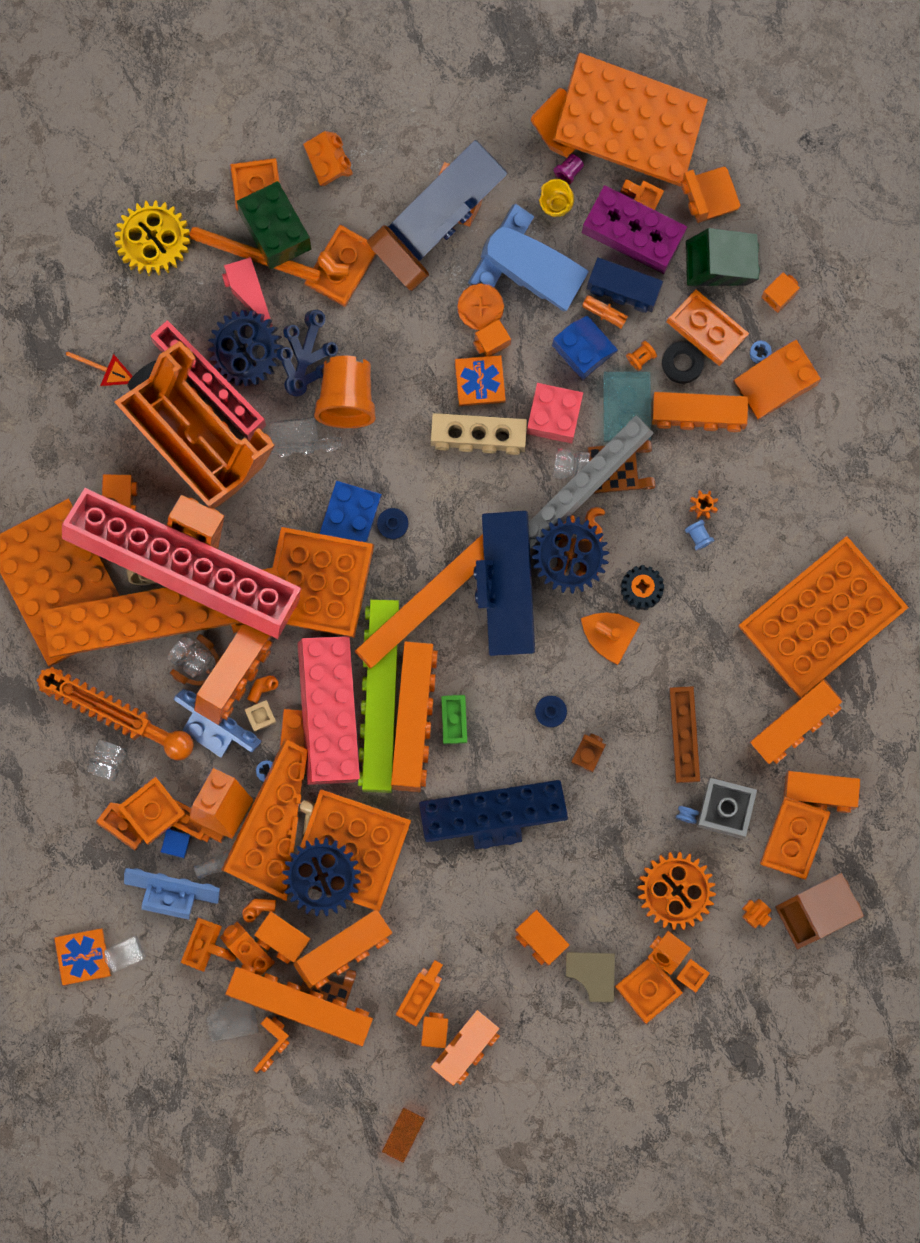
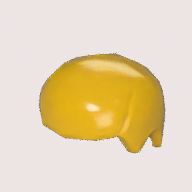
M551 179L542 185L539 203L547 215L552 217L564 216L574 205V193L567 182L561 179Z

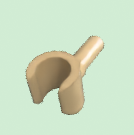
M309 800L302 801L299 808L301 812L306 814L303 835L315 803Z

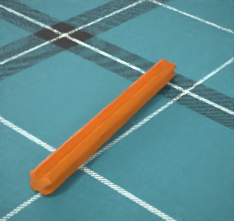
M192 227L189 238L246 259L251 257L252 261L268 266L257 248L198 227ZM291 260L274 268L314 283L318 282L321 276L320 270Z

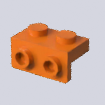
M324 131L303 144L319 185L326 186L341 176L349 177L353 174L350 168L351 162L342 148L343 142L336 133Z

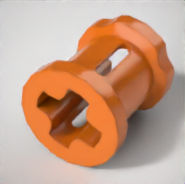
M645 340L641 343L642 346L633 353L626 354L629 363L637 371H640L642 366L651 358L655 359L657 357L653 347Z

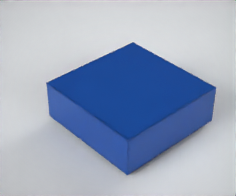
M168 829L161 853L185 859L191 835Z

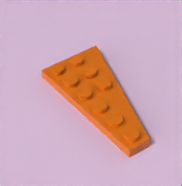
M284 739L221 869L284 901H287L288 894L285 891L288 885H284L282 881L289 879V876L284 875L282 872L290 870L285 861L291 862L290 853L294 852L298 823L297 814L301 802L302 779H304L308 752L307 749L287 739Z

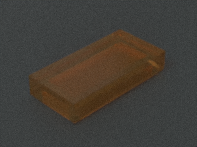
M403 1107L382 1152L404 1163L425 1118Z

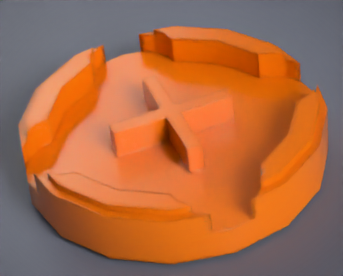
M473 284L466 288L459 297L458 314L465 325L471 329L481 330L501 319L504 310L503 298L499 291L489 284Z

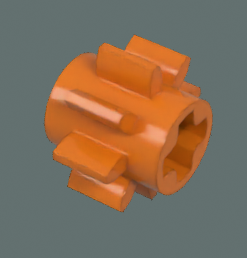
M699 490L697 499L691 497L690 502L694 503V506L689 511L696 512V519H699L700 516H705L709 520L710 512L717 513L718 509L713 507V505L718 502V498L713 499L710 496L711 491L707 494H702ZM703 501L707 502L705 509L700 508Z
M757 899L755 903L749 900L742 908L746 912L742 918L755 929L759 925L762 928L765 927L772 919L768 916L772 910L760 899Z

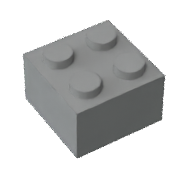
M710 778L707 781L696 827L744 839L747 834L757 790Z

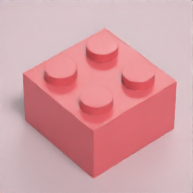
M537 383L527 434L572 444L583 392Z

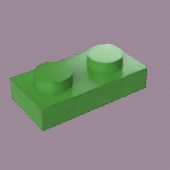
M465 695L441 696L443 744H466Z

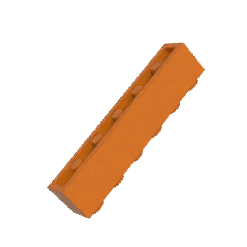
M242 964L241 968H235L225 994L226 996L358 1046H363L373 1018L368 1017L370 1012L357 1007L355 1011L346 1008L347 1004L342 1001L333 999L332 1003L323 1000V994L312 990L307 994L300 991L301 986L291 982L283 985L277 982L278 977L267 973L264 974V977L254 974L256 969Z

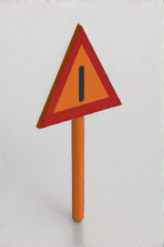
M66 352V356L106 372L100 386L126 385L133 377L114 354L107 368L71 352Z

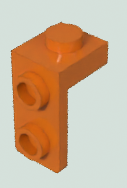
M238 921L228 926L224 930L223 935L219 937L244 965L256 969L254 974L261 976L274 964L272 958Z
M275 1016L272 1020L266 1017L261 1023L278 1041L253 1069L256 1073H259L261 1070L265 1073L274 1062L271 1059L276 1052L281 1054L290 1044L287 1041L290 1036L283 1030L285 1025Z

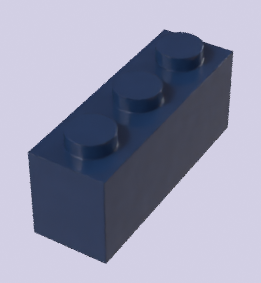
M597 257L587 289L595 296L603 297L605 295L612 298V301L617 304L625 305L627 303L634 306V309L639 312L647 313L649 311L652 313L663 281Z

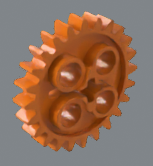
M669 852L667 860L660 855L659 864L653 860L650 862L653 867L652 870L644 868L648 876H640L639 878L645 884L637 887L638 890L644 891V894L638 896V899L645 900L646 903L641 906V909L649 908L646 917L654 915V924L661 920L663 921L662 928H665L670 923L673 931L676 929L677 924L680 925L682 930H685L687 922L691 927H694V919L702 922L703 918L700 914L708 915L710 913L705 907L706 905H714L709 900V897L716 896V893L710 891V888L716 884L708 883V879L713 875H705L704 871L707 865L700 868L698 866L699 858L691 862V854L682 859L681 852H678L676 858ZM674 868H681L683 870V880L678 881L672 877V870ZM662 874L668 877L674 887L680 886L682 888L680 894L691 904V908H687L679 895L673 896L671 894L673 888L662 878ZM656 883H661L665 886V895L657 896L654 893L653 887ZM690 886H695L699 889L700 896L698 899H691L688 896L687 890ZM671 902H678L681 905L682 910L680 914L674 915L669 911V904Z

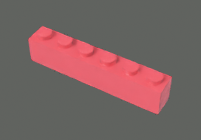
M168 320L150 336L153 344L161 352H164L179 341L191 349L195 361L187 376L188 380L248 441L251 440L256 429L260 428L262 430L266 427L265 419Z

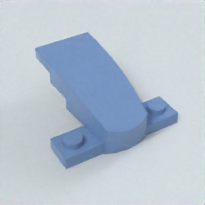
M513 204L500 227L485 241L481 254L482 259L468 284L484 283L494 287L503 272L519 286L526 287L539 298L548 300L562 311H567L589 271L547 245L524 235L534 216L517 204Z

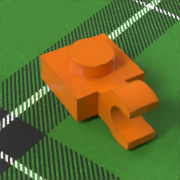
M626 179L620 192L628 196H634L635 201L655 210L664 190L644 180L642 185L639 186Z

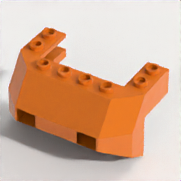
M179 341L159 354L147 380L114 401V403L205 504L215 509L236 494L264 467L275 445L270 436L263 433L260 428L255 430L250 442L246 438L242 440L236 438L228 425L217 417L212 407L206 404L199 397L198 392L185 381L195 361V357L191 349Z

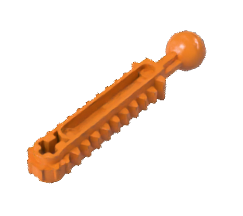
M51 667L41 670V674L36 680L40 687L39 690L42 693H46L49 697L55 695L56 701L64 698L63 704L67 706L72 702L74 710L81 706L80 712L82 714L89 710L88 716L90 718L97 715V721L100 723L106 719L105 725L109 727L114 723L116 731L123 727L122 734L125 736L131 731L130 738L134 741L141 736L163 745L166 755L173 760H184L192 753L194 747L193 739L187 732L177 730L169 733L153 725L148 720L146 712L143 711L139 715L138 708L130 711L131 705L127 703L122 707L120 699L113 703L114 697L112 695L105 699L104 691L97 694V688L94 686L88 690L89 684L84 682L80 686L78 678L71 682L72 676L67 674L64 677L63 671L60 669L57 670ZM54 678L61 684L60 688L53 684L49 686L47 680Z

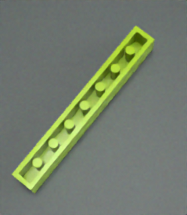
M370 599V606L365 607V620H369V629L364 630V642L399 611L398 600ZM398 644L371 669L363 661V667H367V677L363 676L362 691H366V700L361 701V714L365 715V724L360 725V738H364V748L359 749V762H363V772L359 771L360 779L358 780V786H362L363 792L392 793Z

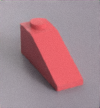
M251 257L224 265L226 273L222 274L225 286L231 287L232 293L249 311H256V317L259 314H264L263 321L270 319Z

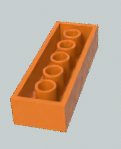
M404 642L391 781L392 790L421 792V787H426L427 770H423V763H428L429 746H425V739H430L431 722H427V716H432L433 698H429V694L435 691L436 674H431L432 668H437L438 651L433 650V644Z

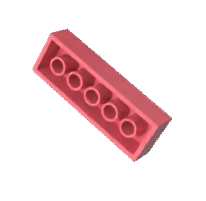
M350 637L302 638L297 644L305 749L308 750L306 759L307 785L354 783L360 779Z

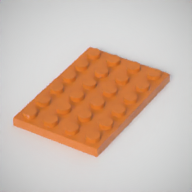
M579 53L575 61L553 141L681 187L684 172H687L708 99Z
M69 498L0 533V574L49 667L74 654L55 658L49 657L42 610L120 596L98 555L62 539V524L73 508Z
M846 536L739 624L738 627L800 699L909 607Z

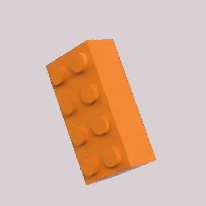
M243 623L196 694L194 711L218 725L223 719L227 720L234 709L232 706L235 700L240 701L243 697L247 682H252L256 677L260 662L265 663L271 653L269 649L273 643L270 641L271 636Z

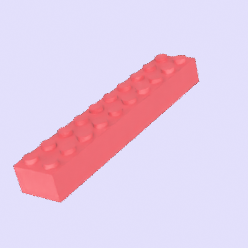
M84 488L62 524V539L276 639L279 638L299 602L300 587L87 488Z

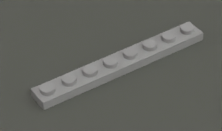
M637 415L529 521L530 556L536 551L532 547L540 545V542L535 538L544 537L541 532L542 528L549 531L548 523L551 522L557 526L558 518L564 523L567 516H571L654 434Z

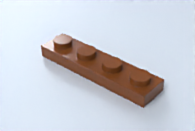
M694 686L669 688L675 783L700 782Z

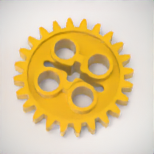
M157 200L154 201L153 206H149V203L145 201L143 208L137 203V210L135 212L128 208L129 217L121 216L124 224L117 223V228L120 232H114V235L120 239L115 241V246L120 248L117 251L118 255H125L122 261L124 264L130 262L129 267L131 270L138 266L139 274L146 269L148 276L152 274V270H156L157 275L160 276L161 269L163 268L169 273L168 266L172 265L177 268L176 260L184 261L181 253L189 252L188 248L184 246L191 243L190 239L186 237L190 234L189 229H184L188 226L187 221H181L183 218L182 213L175 215L176 209L174 206L167 210L166 202L159 207ZM152 219L160 220V223L156 226L149 225V221ZM139 223H143L152 237L157 238L158 244L166 250L165 254L159 250L152 239L148 238L147 233L139 226ZM134 233L142 234V237L137 241L130 239ZM166 236L175 237L172 243L167 244L163 242ZM154 250L157 253L153 258L145 257L147 251Z

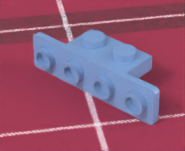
M183 689L174 697L177 703L192 712L182 731L187 732L191 738L219 757L225 755L233 740L250 752H253L261 744L262 741L253 732L243 729L230 717L227 720L223 719L218 725L195 712L196 694L194 692Z
M126 868L124 872V884L146 889L142 910L189 920L194 899L215 904L219 902L220 888L211 884H199L184 878H171L161 873L152 874L137 868Z

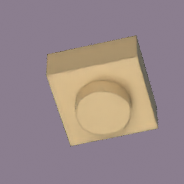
M267 700L245 709L254 732L276 723Z

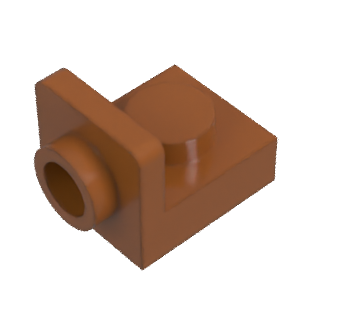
M592 733L589 736L584 734L571 763L593 773L606 744L602 743L603 739Z

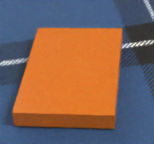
M339 225L324 251H329L337 264H349V276L328 275L317 261L314 269L321 271L320 279L316 283L306 280L305 285L346 307L377 254L368 245L367 239Z
M697 289L666 321L719 367L749 335L745 329Z
M784 796L760 865L806 880L829 819L830 811Z

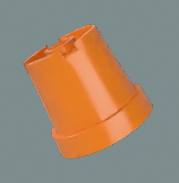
M334 356L330 358L329 363L327 361L324 362L320 399L316 402L314 418L318 422L336 428H360L371 425L375 421V405L372 402L370 362L363 359V363L358 362L355 356Z

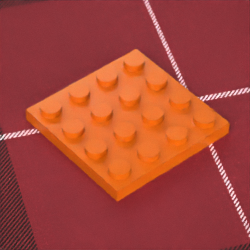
M281 527L273 567L278 568L279 578L301 588L299 602L286 625L355 638L374 545Z
M320 789L300 847L305 849L306 841L311 846L314 845L315 838H318L320 844H323L325 838H328L329 845H332L337 840L338 849L345 845V854L353 852L350 861H358V864L353 869L361 871L359 875L355 876L356 879L361 881V884H354L353 886L359 892L350 894L354 900L352 903L372 910L377 909L380 912L411 820ZM326 855L321 863L325 868H330L335 864V858L332 855ZM313 857L312 861L318 873L315 881H321L326 894L332 896L325 880L328 873H322L317 858ZM307 864L301 866L299 870L300 876L305 878L309 877L313 872L312 866ZM336 877L331 881V887L334 890H341L344 887L345 882L340 877ZM312 887V888H311V889H314V890H317V891L322 892V890H321L319 887Z

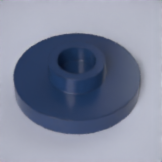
M386 509L378 517V531L387 539H399L408 530V518L400 509Z
M546 696L537 703L535 715L541 725L554 728L564 722L567 716V707L559 697Z

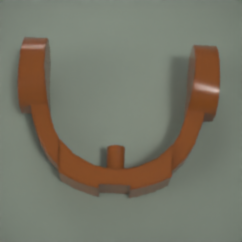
M199 634L196 640L211 652L215 659V664H217L220 659L213 648L215 645L208 638ZM174 669L169 673L176 681L184 685L188 683L194 686H202L206 679L203 681L191 680ZM209 669L206 671L208 675L212 672Z

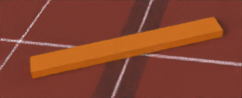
M483 534L355 650V653L370 669L474 574L476 561L484 560Z

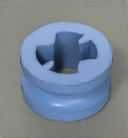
M757 341L750 349V358L755 363H759L770 356L772 350L767 342ZM762 347L767 355L765 357L764 355L758 357L756 356L757 351L754 349L757 348L759 350Z
M265 760L258 764L256 774L260 781L264 782L265 775L260 774L261 769L264 770L263 766L269 765V768H271L273 762Z
M679 806L678 810L680 813L675 818L696 824L695 816L699 815V811Z

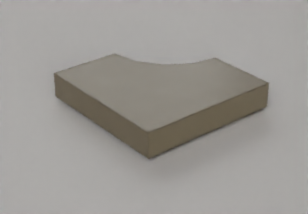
M566 952V977L576 979L583 984L588 992L589 1002H614L615 953Z

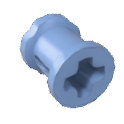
M700 520L685 529V532L689 533L694 541L696 551L715 541L706 531L704 520Z

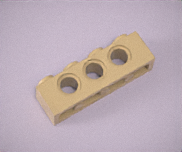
M433 413L431 446H435L437 450H449L450 447L459 448V451L463 452L482 449L484 453H496V450L506 451V454L519 455L520 452H525L527 419ZM452 429H458L462 435L458 438H452L448 433ZM480 430L484 432L485 437L477 440L473 438V432ZM505 432L509 438L506 441H499L496 438V434Z

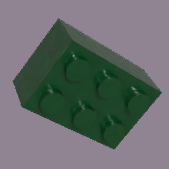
M279 181L236 201L239 214L269 269L275 268L312 250L310 237Z

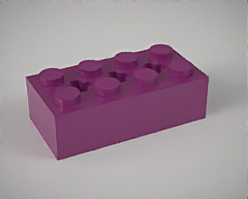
M604 185L583 224L582 233L665 274L685 236L687 226ZM610 217L617 218V220H615V222L610 221ZM635 227L638 230H636V232H632L631 228ZM652 238L659 239V241L657 240V242L654 243L652 242Z

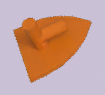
M607 612L581 618L584 633L592 647L604 658L618 665L640 623L623 615Z

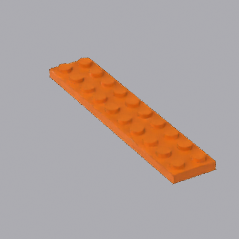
M277 567L262 569L279 577ZM167 587L42 610L50 658L242 623Z

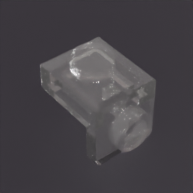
M137 935L104 950L105 962L109 968H112L114 973L146 958Z

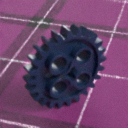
M241 310L240 315L237 311H233L232 318L228 315L223 316L225 323L217 322L220 329L211 331L216 336L215 339H208L209 342L214 344V347L208 348V351L214 352V356L209 358L210 361L217 362L214 368L222 369L220 374L223 377L228 375V382H233L235 379V385L240 386L242 382L244 386H250L251 381L254 385H258L259 378L262 381H267L266 373L274 375L271 367L280 366L275 361L277 349L283 347V345L277 344V341L282 336L274 334L278 327H269L272 320L267 319L263 321L264 314H259L256 317V311L250 310L248 314L247 310ZM248 326H250L253 330L252 336L250 338H248L245 334V330ZM230 338L233 340L234 347L231 351L228 350L226 346V343ZM244 344H248V347L246 348L247 352H243V349L245 348ZM259 346H263L265 350L262 358L257 354ZM241 358L246 362V367L243 371L239 368Z
M567 516L566 523H563L558 518L557 526L549 522V531L541 529L544 537L535 538L540 542V545L532 547L538 551V554L533 555L532 559L539 561L533 567L541 568L542 570L537 576L545 575L547 577L544 584L552 581L553 590L558 585L561 586V593H564L567 587L570 588L571 594H574L575 587H578L583 592V584L592 588V579L600 581L597 573L606 572L601 568V565L609 563L603 559V556L608 555L609 551L602 549L608 543L600 542L599 540L604 534L596 535L594 533L597 526L589 529V520L585 521L583 525L580 524V517H577L574 523L571 522L570 516ZM559 534L565 535L568 539L567 545L563 548L555 544V537ZM576 534L573 553L577 554V558L571 560L569 575L565 576L564 572L568 557L564 556V552L570 550L572 535ZM586 539L591 543L589 552L585 553L579 550L578 543L580 540ZM552 558H560L562 560L563 567L561 570L554 571L551 569L550 561ZM578 562L586 566V572L583 576H578L573 571L574 565Z
M315 838V844L312 846L306 841L305 849L299 845L297 846L298 855L290 853L294 859L293 862L285 861V864L290 867V870L282 872L284 875L289 876V879L282 881L284 885H290V888L285 893H293L294 895L290 899L291 903L298 900L297 909L306 906V914H309L312 909L315 910L316 917L319 916L320 911H324L325 916L328 917L330 909L335 914H338L337 907L340 905L346 909L344 901L353 902L354 900L350 894L359 892L353 887L354 884H361V881L355 878L361 871L353 869L358 864V861H350L353 852L345 854V845L338 849L337 840L332 845H329L328 838H325L323 844H320L318 838ZM326 855H332L335 858V864L330 868H325L321 863ZM313 857L317 858L322 873H328L325 880L332 894L331 897H327L321 881H315L318 873L312 861ZM307 864L312 866L313 872L309 877L305 878L300 876L299 870L301 866ZM336 877L342 878L345 882L341 890H334L331 887V881ZM312 887H319L322 890V896L317 900L309 898L308 893Z

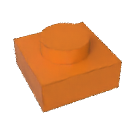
M689 959L676 979L696 993L710 973L692 959Z

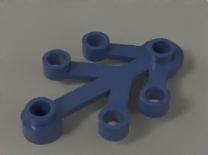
M318 309L310 310L305 314L304 321L309 328L303 347L298 339L299 328L296 325H287L283 330V334L288 339L291 348L281 347L277 350V358L282 362L288 376L284 383L285 390L295 397L301 396L306 392L307 384L323 378L321 370L324 368V364L318 365L315 371L305 375L307 366L326 356H335L338 353V346L334 342L325 343L322 348L312 352L318 329L324 325L326 320L324 313ZM316 315H317L318 318H319V321H318V322H316V319H315ZM290 328L293 329V336L289 333ZM329 345L332 347L331 353L328 351ZM284 350H285L286 353H287L286 358L283 357V351H284ZM293 353L298 362L296 370L291 362ZM296 381L299 383L298 388L295 385Z

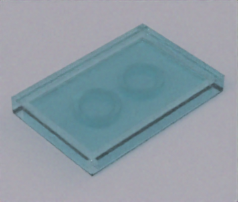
M603 372L604 442H610L636 415L651 429L650 372Z

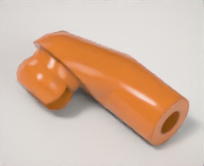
M271 675L256 679L247 700L258 704L262 693L277 689L279 685L278 679Z

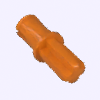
M590 295L586 297L582 305L583 308L601 317L600 320L604 319L622 329L628 318L627 315L610 307V303L606 305Z

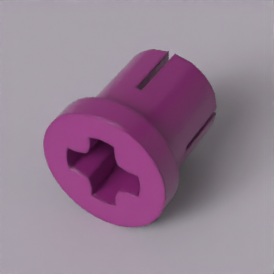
M570 154L553 171L558 179L570 185L574 181V177L584 167V164L578 156Z

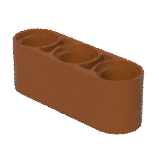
M383 225L367 240L372 250L409 290L413 291L429 276L426 268L386 225Z

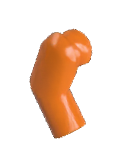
M322 251L319 254L318 263L326 274L349 276V264H337L329 251Z
M253 899L243 909V919L246 922H253L262 911L275 912L276 900Z

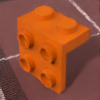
M559 88L533 114L531 122L549 149L567 158L575 149L553 141L566 96V91Z
M720 167L695 175L694 170L684 172L681 187L683 193L688 196L690 201L688 203L689 210L692 216L695 215L697 223L739 210L740 202L726 167Z

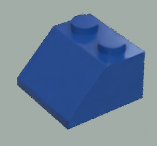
M588 315L566 327L553 338L552 343L554 349L582 380L618 351Z

